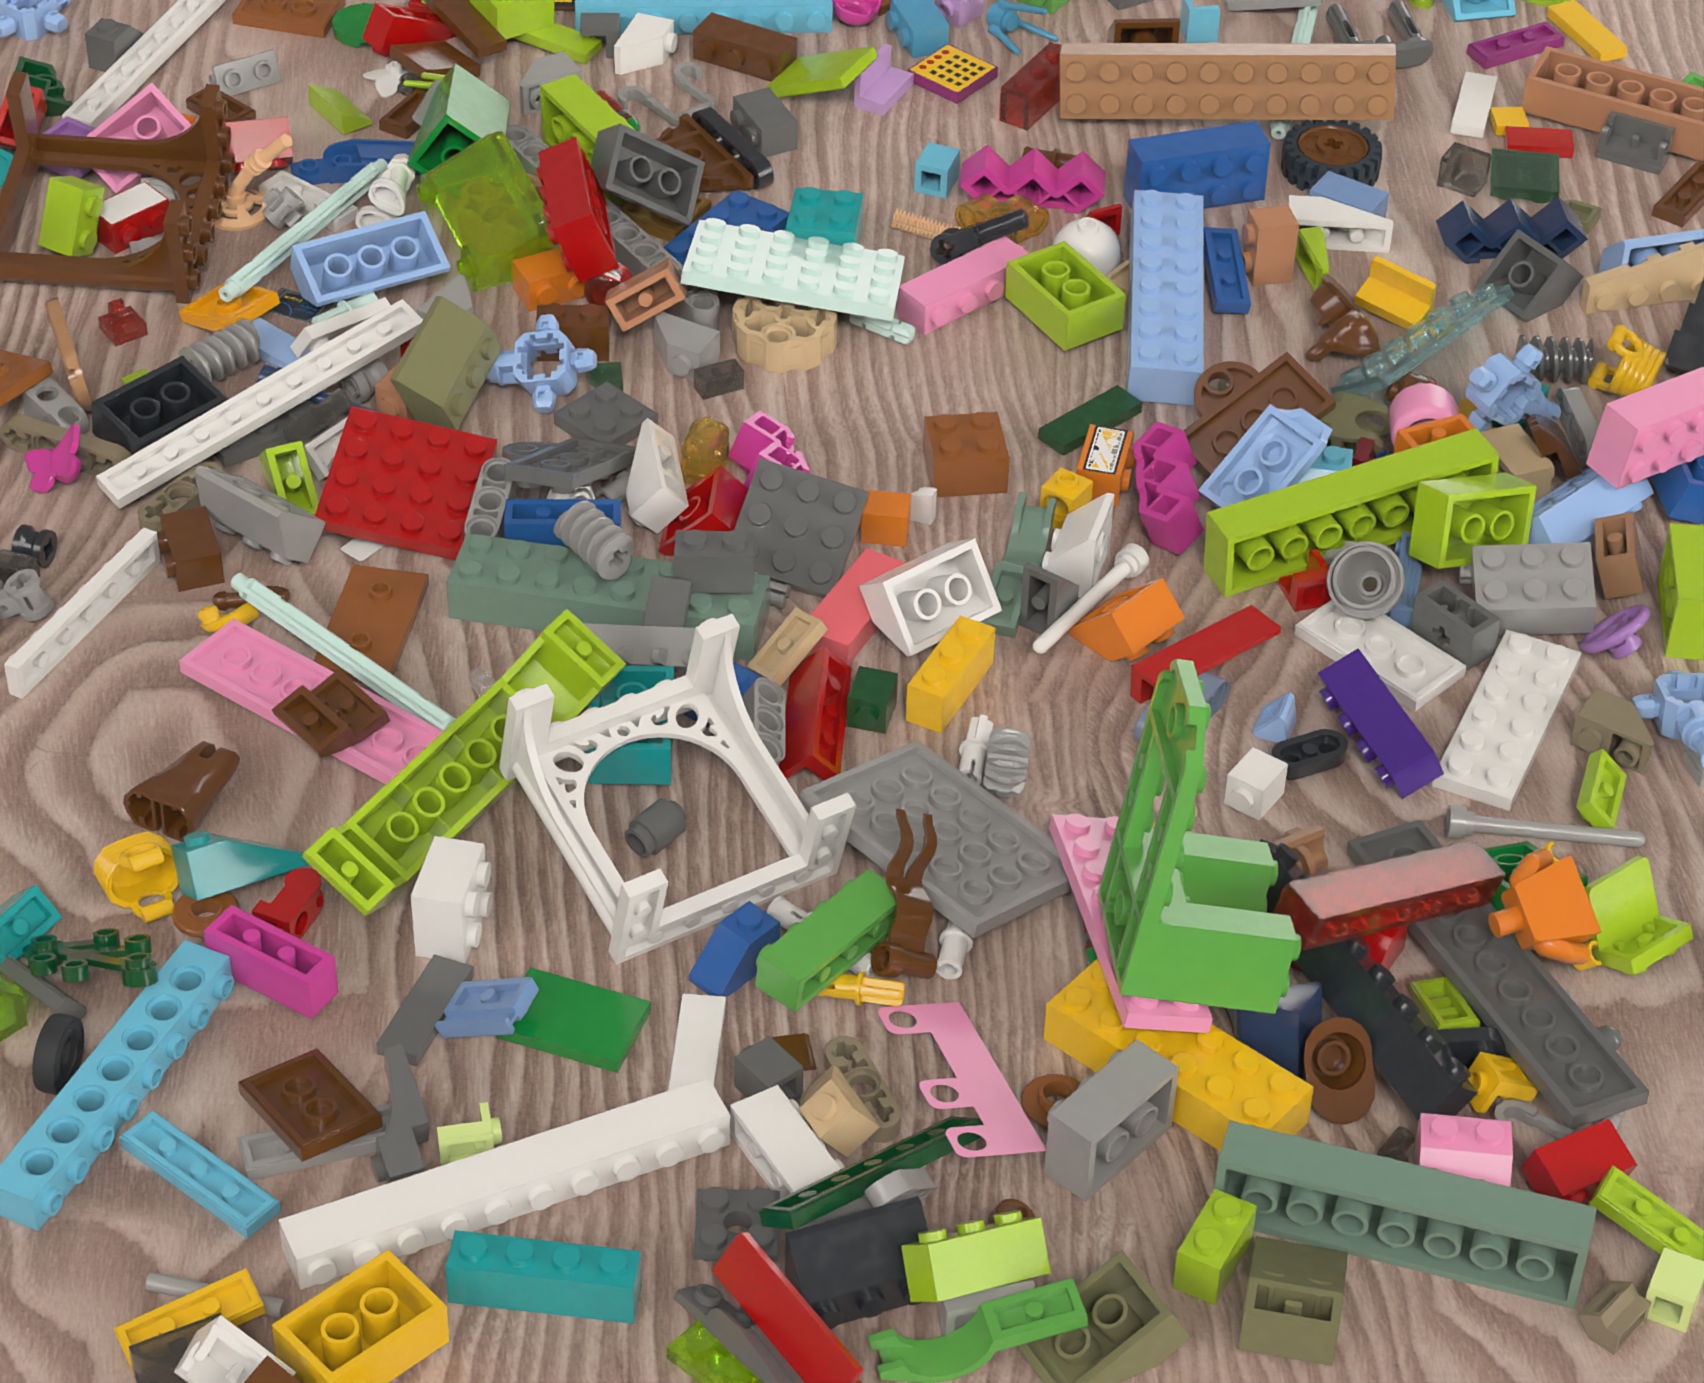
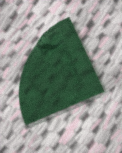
M621 362L597 363L596 368L585 372L588 382L593 387L597 388L603 383L609 382L623 391Z

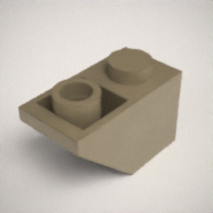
M1596 688L1576 714L1570 744L1590 753L1603 748L1616 764L1644 775L1648 770L1654 740L1632 702Z

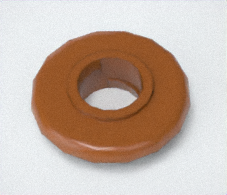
M228 891L199 901L183 894L174 904L172 911L173 923L180 932L186 935L204 938L203 931L230 905L240 909L239 903ZM206 912L215 913L214 915L209 917L198 916Z
M1047 1074L1037 1077L1026 1085L1022 1093V1107L1032 1121L1048 1128L1047 1115L1056 1102L1050 1101L1047 1097L1061 1096L1066 1099L1078 1089L1081 1082L1063 1074Z

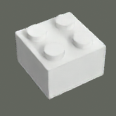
M434 836L411 893L415 956L432 958L435 954L466 964L471 948L478 947L482 934L481 921L483 917L488 918L490 916L493 905V893L487 892V886L491 877V863L485 862V846L483 843Z

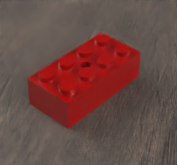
M577 136L539 151L540 166L536 168V172L542 184L539 187L540 193L546 204L543 206V211L550 224L546 228L553 245L560 244L563 250L560 255L567 272L574 271L579 283L619 268L604 191L601 189L595 172Z

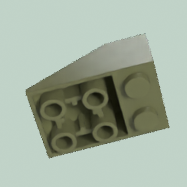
M1256 1236L1238 1349L1333 1366L1343 1304L1348 1252Z

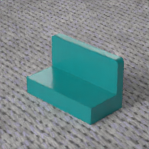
M36 884L12 895L0 906V965L6 957L10 958L11 956L18 959L23 954V947L31 944L30 940L33 937L44 935L63 917Z

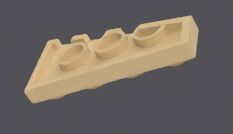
M1693 241L1679 245V251L1661 256L1660 253L1647 256L1646 260L1636 266L1630 267L1627 263L1586 277L1579 307L1584 314H1592L1696 299L1704 278V242L1695 245Z

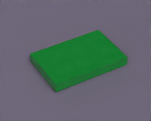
M530 967L525 977H532L539 991L522 1019L514 1021L512 1024L515 1028L513 1034L496 1035V1038L618 1073L651 1013V1001Z

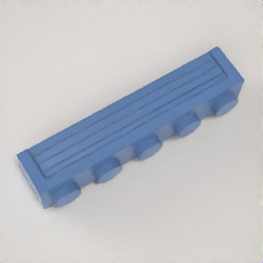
M1403 532L1402 540L1396 541L1395 554L1399 555L1398 558L1405 571V589L1398 604L1385 615L1390 616L1394 621L1410 629L1423 562L1409 556L1412 533Z

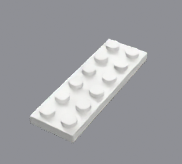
M1506 630L1440 761L1444 774L1433 780L1432 787L1510 811L1580 664L1582 652L1536 639L1523 633Z

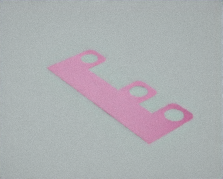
M960 1002L888 1006L878 1009V1015L886 1029L891 1033L912 1034L931 1032L957 1078L923 1080L919 1083V1088L928 1104L937 1109L974 1107L984 1125L947 1129L946 1136L958 1155L969 1158L1047 1151ZM898 1011L906 1012L914 1016L917 1023L911 1028H901L890 1022L889 1015ZM936 1085H947L958 1092L959 1098L954 1102H942L935 1099L931 1095L930 1090ZM962 1133H975L985 1139L986 1147L978 1151L968 1150L958 1143L957 1138Z

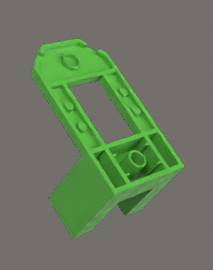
M1175 659L1170 663V670H1163L1158 674L1097 893L1120 995L1275 1014L1280 997H1286L1290 983L1288 971L1291 962L1297 961L1299 958L1301 937L1295 933L1290 916L1266 913V894L1269 886L1275 885L1278 876V863L1273 860L1267 842L1185 832L1191 831L1195 821V805L1193 803L1196 793H1202L1206 784L1207 771L1206 767L1203 766L1205 732L1210 721L1211 707L1210 703L1205 702L1203 696L1204 683L1203 680L1198 679L1194 662ZM1166 777V789L1155 827H1152L1154 822V808L1152 804L1154 797L1162 794Z

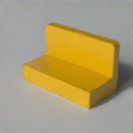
M1375 255L1371 260L1369 277L1355 295L1354 304L1416 334L1433 311L1436 284Z

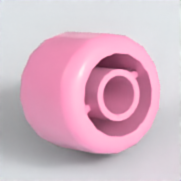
M1417 383L1404 388L1395 396L1389 407V428L1393 446L1395 447L1396 434L1399 429L1459 414L1454 397L1443 387L1432 383Z

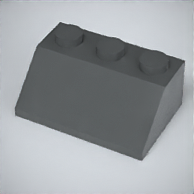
M621 123L598 131L591 165L601 189L685 227L691 226L705 162Z

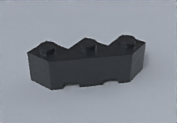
M1704 278L1695 304L1689 303L1680 331L1676 329L1674 331L1663 362L1666 370L1683 375L1704 367Z

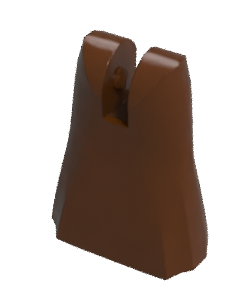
M202 741L170 766L126 793L123 799L126 812L135 825L150 831H158L162 826L163 834L167 837L184 842L183 837L196 831L215 797L233 777L239 765L240 757L234 751L222 747L216 750L214 744Z

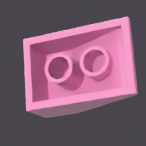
M150 83L89 133L87 137L160 140L185 131L191 124L155 85ZM92 168L115 194L140 184V178L153 177L135 171Z

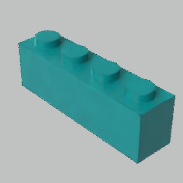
M455 1230L445 1266L448 1303L634 1324L642 1288L641 1251Z

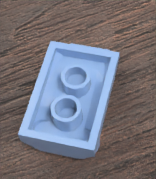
M1269 404L1198 491L1218 509L1295 485L1327 446L1328 438L1333 429L1302 408L1283 410Z

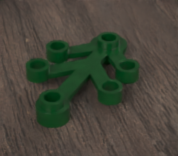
M115 928L100 929L93 932V939L73 942L58 941L55 935H40L33 937L30 940L31 944L26 945L22 949L23 957L28 959L31 975L33 976L55 974L58 971L57 966L61 965L62 980L64 982H81L89 978V965L120 971L122 974V984L125 987L140 988L158 982L157 963L152 960L150 954L152 952L151 937L147 934L127 936L124 938V945L120 946L119 930Z

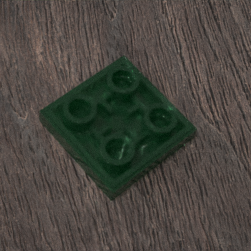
M1491 149L1490 196L1498 197L1502 200H1509L1510 198L1527 199L1540 204L1551 202L1559 196V154Z

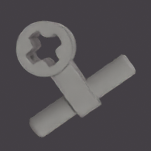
M24 569L16 572L8 578L4 589L3 582L0 580V620L20 614L25 621L32 622L42 619L51 612L54 607V600L48 592H44L40 587V578L36 571Z

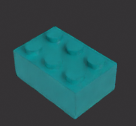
M626 665L591 703L590 708H601L617 702L626 694H638L653 688L663 680H674V666ZM666 719V720H663V721H661V722H658V723H656L655 725H663V724H666V723H667V719ZM646 738L627 743L605 756L594 768L589 777V784L671 785L673 738ZM596 748L589 749L588 753L595 751Z

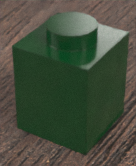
M859 666L847 697V727L886 734L897 704L898 673Z

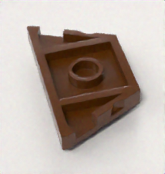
M687 113L679 117V125L675 129L666 128L661 133V136L656 139L705 162L699 191L750 189L754 187V176Z

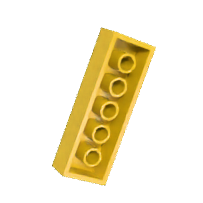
M1098 958L1046 1003L1043 1039L1096 1073L1107 1065L1108 1060L1116 1051L1125 1050L1136 1039L1177 1065L1179 1071L1172 1121L1221 1151L1229 1121L1255 1125L1289 1135H1296L1308 1123L1314 1087L1211 1024L1209 1033L1124 1028Z

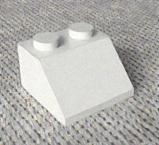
M1106 493L1067 514L1062 529L1056 528L1051 543L1052 552L1046 551L1042 568L1079 585L1078 598H1081L1098 582L1109 555L1115 494Z

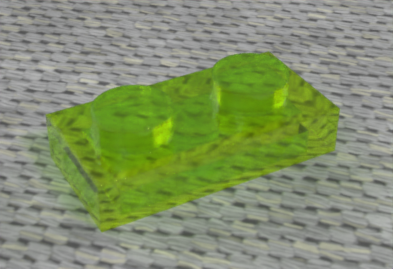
M699 1320L667 1346V1359L698 1383H764L732 1355Z

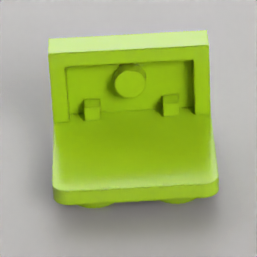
M1635 856L1585 887L1602 931L1592 938V941H1597L1598 947L1594 948L1596 960H1601L1602 966L1622 971L1627 975H1637L1645 972L1648 966L1661 958L1674 954L1679 947L1694 939L1690 923L1659 914L1650 863L1646 857Z

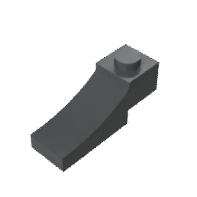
M402 1043L384 1048V1069L391 1095V1113L385 1135L376 1137V1155L370 1156L372 1171L377 1183L384 1181L385 1184L425 1171V1165L417 1144L429 1140V1120Z

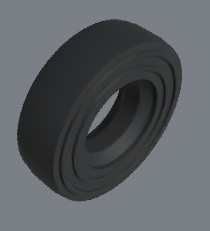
M54 1013L45 1021L36 1042L32 1064L33 1083L37 1090L58 1095L80 1068L84 1049V1027L81 1019L78 1017Z

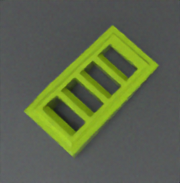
M1320 226L1299 229L1295 255L1297 264L1314 292L1322 283V275L1325 273L1329 275L1325 233Z
M1446 976L1408 983V991L1413 1002L1420 1009L1419 1016L1425 1026L1428 1025L1435 1030L1480 1027L1479 1019Z

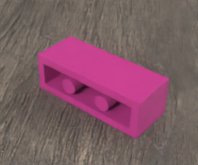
M230 905L203 931L206 948L230 956L231 971L235 981L310 1019H313L339 992L335 956L233 905Z

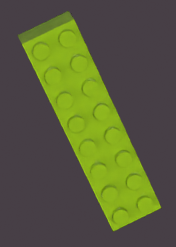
M1475 428L1209 511L1206 514L1204 571L1222 595L1229 597L1279 581V578L1282 576L1306 571L1309 550L1318 549L1323 556L1326 550L1342 549L1346 541H1370L1385 546L1394 544L1397 540H1402L1403 532L1412 533L1414 519L1408 517L1410 510L1415 513L1419 482L1497 474L1500 454Z

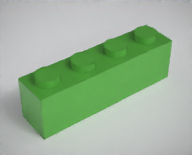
M867 869L855 880L847 881L831 899L820 902L813 913L803 921L791 925L786 934L773 944H767L760 951L756 959L757 974L755 986L796 1013L866 954L870 953L879 942L888 938L897 907L895 897L889 890L886 880Z

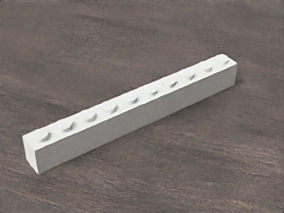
M709 1078L279 1219L282 1250L300 1290L316 1284H324L334 1278L352 1273L387 1249L396 1257L413 1254L423 1248L452 1240L455 1230L473 1232L491 1225H499L509 1219L536 1210L546 1209L553 1204L577 1196L588 1195L595 1190L615 1183L629 1181L636 1176L663 1167H671L678 1162L704 1153L715 1152L722 1147L730 1145V1114Z

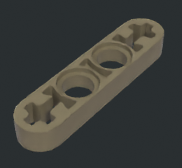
M14 414L1 426L0 437L10 449L26 454V452L34 449L53 450L54 447L44 437L51 440L57 447L68 429L22 414ZM79 433L78 448L82 449L89 457V459L84 457L77 450L75 456L81 460L80 472L97 476L132 456L123 446Z

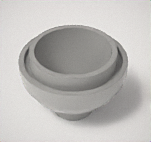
M1370 541L1358 542L1346 547L1334 558L1327 575V588L1334 604L1345 614L1359 619H1373L1385 615L1398 604L1405 589V571L1398 556L1385 545ZM1370 579H1376L1378 582L1377 588L1372 592L1365 591L1364 586L1366 582Z

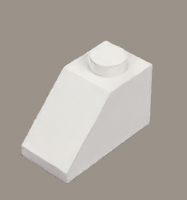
M637 13L614 45L615 74L622 75L662 65L670 53L675 52L677 47L678 35L674 33V20Z

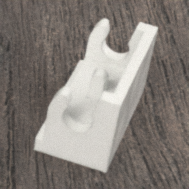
M221 1315L196 1332L174 1371L188 1383H244L268 1355L292 1376L296 1373V1371Z

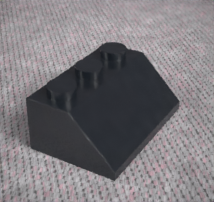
M182 355L92 401V433L99 439L123 446L129 452L139 451L222 404L228 398Z
M918 1196L785 1233V1277L830 1330L840 1324L864 1317L872 1318L885 1311L922 1303L910 1301L901 1245L918 1242V1233L928 1231L920 1198Z

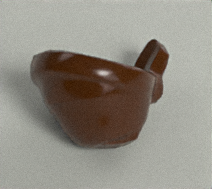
M1351 310L1326 327L1318 342L1307 351L1305 356L1311 362L1322 360L1332 351L1359 357H1375L1379 354L1381 348L1377 332L1371 325L1368 317L1361 312Z

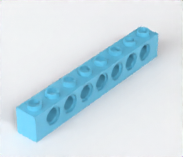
M187 940L181 943L158 971V982L145 987L0 1164L1 1217L39 1231L50 1216H55L59 1212L68 1193L76 1184H80L85 1179L89 1167L101 1152L109 1149L115 1134L126 1121H130L135 1116L139 1104L150 1090H155L159 1086L165 1071L174 1060L182 1057L189 1041L198 1030L205 1028L212 1012L220 1002L225 1001L231 995L234 988V977L231 971L230 956Z

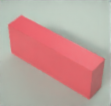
M866 548L810 614L820 619L828 628L810 652L814 653L825 645L849 665L878 629L871 619L859 585L889 572L906 562Z

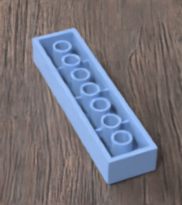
M1134 190L1129 243L1126 391L1144 402L1194 406L1195 385L1200 375L1204 372L1203 196L1190 193L1158 192L1156 190Z

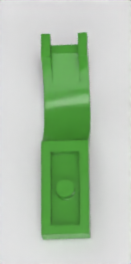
M1070 1278L981 1303L976 1314L964 1326L947 1335L933 1339L913 1340L900 1336L893 1329H888L867 1336L871 1350L879 1351L883 1363L877 1365L881 1380L938 1383L954 1380L974 1372L989 1361L995 1352L1088 1326V1319L1074 1279Z

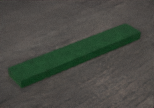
M950 1116L762 1207L759 1210L761 1224L765 1227L795 1230L866 1195L864 1191L869 1186L893 1171L921 1168L955 1151L946 1136L947 1129L984 1124L979 1118ZM967 1132L960 1134L957 1141L964 1147L982 1137L978 1134Z

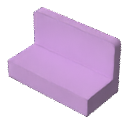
M885 43L877 51V59L855 78L854 107L883 116L914 85V73L891 66V45Z

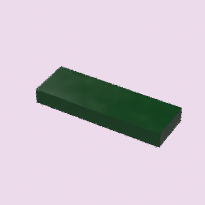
M1116 385L1040 427L1038 439L1064 456L1084 445L1090 424L1114 428L1141 413L1143 402Z

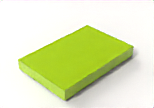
M869 46L798 57L765 88L769 87L778 98L844 89L876 60L878 55L875 47Z

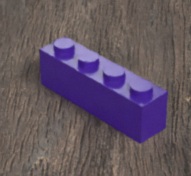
M1359 648L1318 672L1324 686L1319 691L1323 701L1330 711L1336 708L1340 711L1341 714L1337 718L1349 737L1354 734L1358 736L1360 740L1355 743L1368 763L1375 760L1378 764L1374 770L1386 789L1393 786L1401 798L1404 799L1444 774L1432 747Z

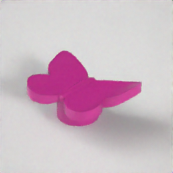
M73 423L58 446L54 447L53 450L34 449L26 452L25 462L27 468L31 473L35 474L30 482L32 490L39 494H44L53 487L55 479L63 484H70L76 479L81 469V460L75 456L79 445V425Z

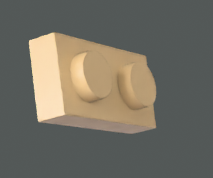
M795 607L746 667L762 677L771 679L781 687L828 628L820 619Z

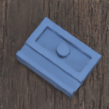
M532 977L461 982L443 1011L446 1016L444 1021H437L434 1026L442 1038L513 1034L515 1028L512 1024L514 1021L521 1020L526 1014L539 988Z

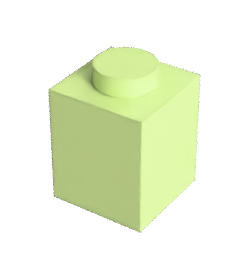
M1664 1247L1646 1294V1299L1651 1302L1647 1319L1684 1333L1687 1332L1704 1285V1261Z

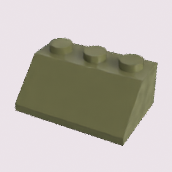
M436 296L392 374L390 381L416 421L458 430L497 359L502 346L487 322L446 298Z

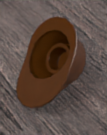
M1326 273L1322 275V283L1310 298V305L1317 314L1314 322L1318 326L1323 324L1330 326L1334 320L1344 316L1351 310L1361 312L1358 305L1354 304L1350 294L1333 277Z
M1335 1016L1321 1021L1311 1030L1307 1037L1302 1058L1306 1082L1314 1087L1311 1105L1320 1117L1329 1122L1349 1124L1361 1119L1369 1111L1375 1099L1376 1084L1370 1038L1362 1025L1350 1018Z

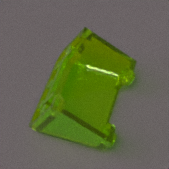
M501 130L487 134L423 174L420 178V183L416 185L421 203H427L431 209L439 207L461 248V259L457 260L458 272L465 276L473 292L513 281L512 260L553 249V243L546 228L550 224L543 211L544 204L508 138Z

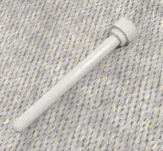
M1129 543L1123 547L1115 556L1114 567L1034 641V651L1038 654L1045 653L1124 578L1137 577L1149 565V557L1146 551L1134 543Z

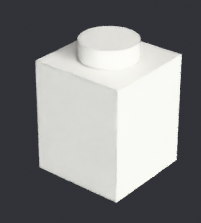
M1252 747L1227 775L1224 804L1260 821L1284 794L1288 764Z

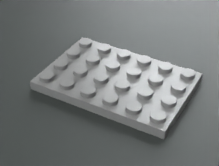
M918 740L801 790L799 800L808 812H810L811 807L848 792L855 802L856 808L846 841L885 871H887L888 864L897 852L901 840L896 809H905L906 818L913 832L914 846L913 852L904 868V877L910 865L920 854L924 844L923 814H932L933 826L937 835V848L934 857L924 871L922 879L923 889L931 900L932 907L972 938H976L1072 891L1052 838Z

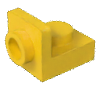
M1480 1052L1468 1069L1471 1073V1077L1468 1080L1479 1092L1470 1101V1104L1479 1113H1486L1497 1096L1506 1100L1513 1098L1532 1102L1539 1092L1512 1058Z

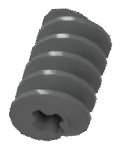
M1524 335L1518 337L1516 353L1524 345L1528 344L1527 338ZM1539 336L1531 338L1529 344L1535 346L1543 353L1536 369L1530 371V373L1536 371L1540 382L1543 381L1546 372L1551 373L1553 382H1557L1560 373L1565 372L1567 383L1572 382L1575 373H1579L1583 384L1586 383L1593 365V339H1590L1586 346L1582 338H1576L1571 346L1568 337H1562L1558 345L1553 336L1547 337L1544 344H1542Z

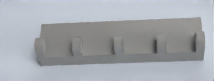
M583 623L617 654L626 665L674 666V670H687L695 628Z

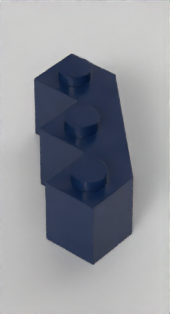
M1559 196L1532 217L1510 198L1484 219L1462 200L1436 220L1445 246L1465 264L1480 263V259H1496L1517 229L1562 259L1588 240L1579 216Z

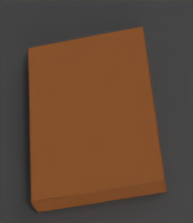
M242 0L233 12L232 19L235 25L325 38L332 27L334 15L345 7L346 1Z

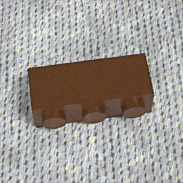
M711 12L693 30V58L772 82L797 59V37Z

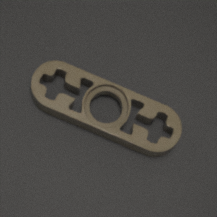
M210 461L199 462L142 504L137 511L140 530L147 528L152 531H161V514L201 507L194 473L198 465L222 471L221 466ZM177 497H190L184 501H173Z
M839 1036L831 1039L825 1046V1070L827 1071L834 1065L840 1070L851 1087L859 1083H865L874 1088V1091L869 1094H857L872 1116H874V1108L877 1107L879 1118H875L880 1128L868 1140L877 1143L894 1140L901 1130V1109L864 1046L859 1040L849 1036ZM846 1060H852L851 1069L849 1071Z

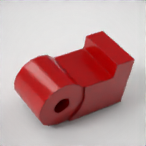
M306 867L294 869L286 875L284 879L285 886L271 903L260 900L251 910L253 916L299 939L304 936L324 906L323 893L320 889L322 885L321 875L316 870Z

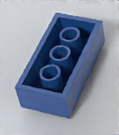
M1257 121L1128 139L1123 196L1131 210L1134 190H1156L1158 192L1203 196V209L1264 200L1271 142Z

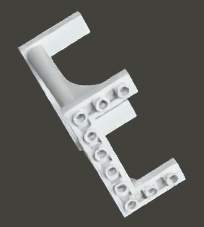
M733 614L719 619H708L695 628L685 676L674 680H663L653 688L638 694H626L617 702L601 708H590L580 716L570 720L551 723L555 696L547 684L533 689H522L514 694V696L509 697L499 769L506 781L517 778L609 931L611 940L608 952L616 965L714 925L748 901L759 906L774 900L777 896H784L838 872L856 804L847 792L811 807L810 813H807L757 734L744 706L733 666V656L740 625ZM694 710L698 717L696 724L690 728L679 726L676 722V715ZM667 719L666 724L655 725L656 723ZM707 722L711 725L709 732L715 736H706L702 733L707 726ZM657 737L675 738L695 743L718 755L735 771L789 857L663 908L668 880L661 869L624 883L593 832L584 806V791L587 781L594 768L605 756L627 743ZM594 747L596 748V750L591 753L583 752ZM570 757L577 760L583 768L577 772H567L559 769L554 763ZM565 784H574L576 788L568 793L565 790Z

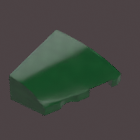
M22 56L19 57L14 72H27L30 86L43 89L48 107L45 117L63 115L73 103L72 101L65 100L63 96L65 88L62 82L56 78L57 73L53 65Z

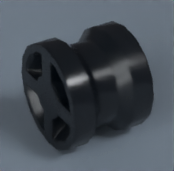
M20 525L12 540L11 554L13 560L20 563L33 561L37 567H48L56 554L57 535L53 530L43 529L36 531L31 525Z

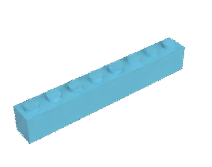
M575 0V27L577 31H580L581 13H620V35H622L636 14L642 13L674 20L675 34H693V30L713 12L780 33H832L833 3L832 0Z

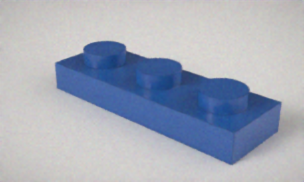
M1203 227V254L1214 312L1248 314L1251 300L1237 229Z

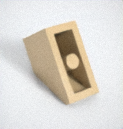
M834 1065L801 1095L799 1110L817 1136L846 1157H849L880 1128L840 1070Z

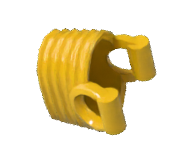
M1616 325L1607 341V347L1611 351H1616L1622 359L1618 367L1607 366L1603 362L1596 363L1588 379V385L1591 388L1600 389L1614 395L1617 394L1620 397L1652 387L1667 354L1655 348L1654 345H1650L1649 342H1645L1643 338H1639L1624 325ZM1625 339L1630 341L1627 349L1622 345ZM1606 375L1614 376L1611 383L1604 382Z
M146 831L118 840L102 849L94 861V875L111 903L121 908H130L134 915L142 919L144 924L172 914L174 904L171 892L176 889L179 881L171 844L162 836ZM158 895L164 898L144 907L139 905L140 900L148 896Z

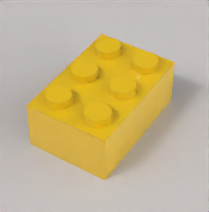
M389 1249L272 1324L276 1357L296 1371L294 1377L301 1383H389L450 1342L447 1306Z

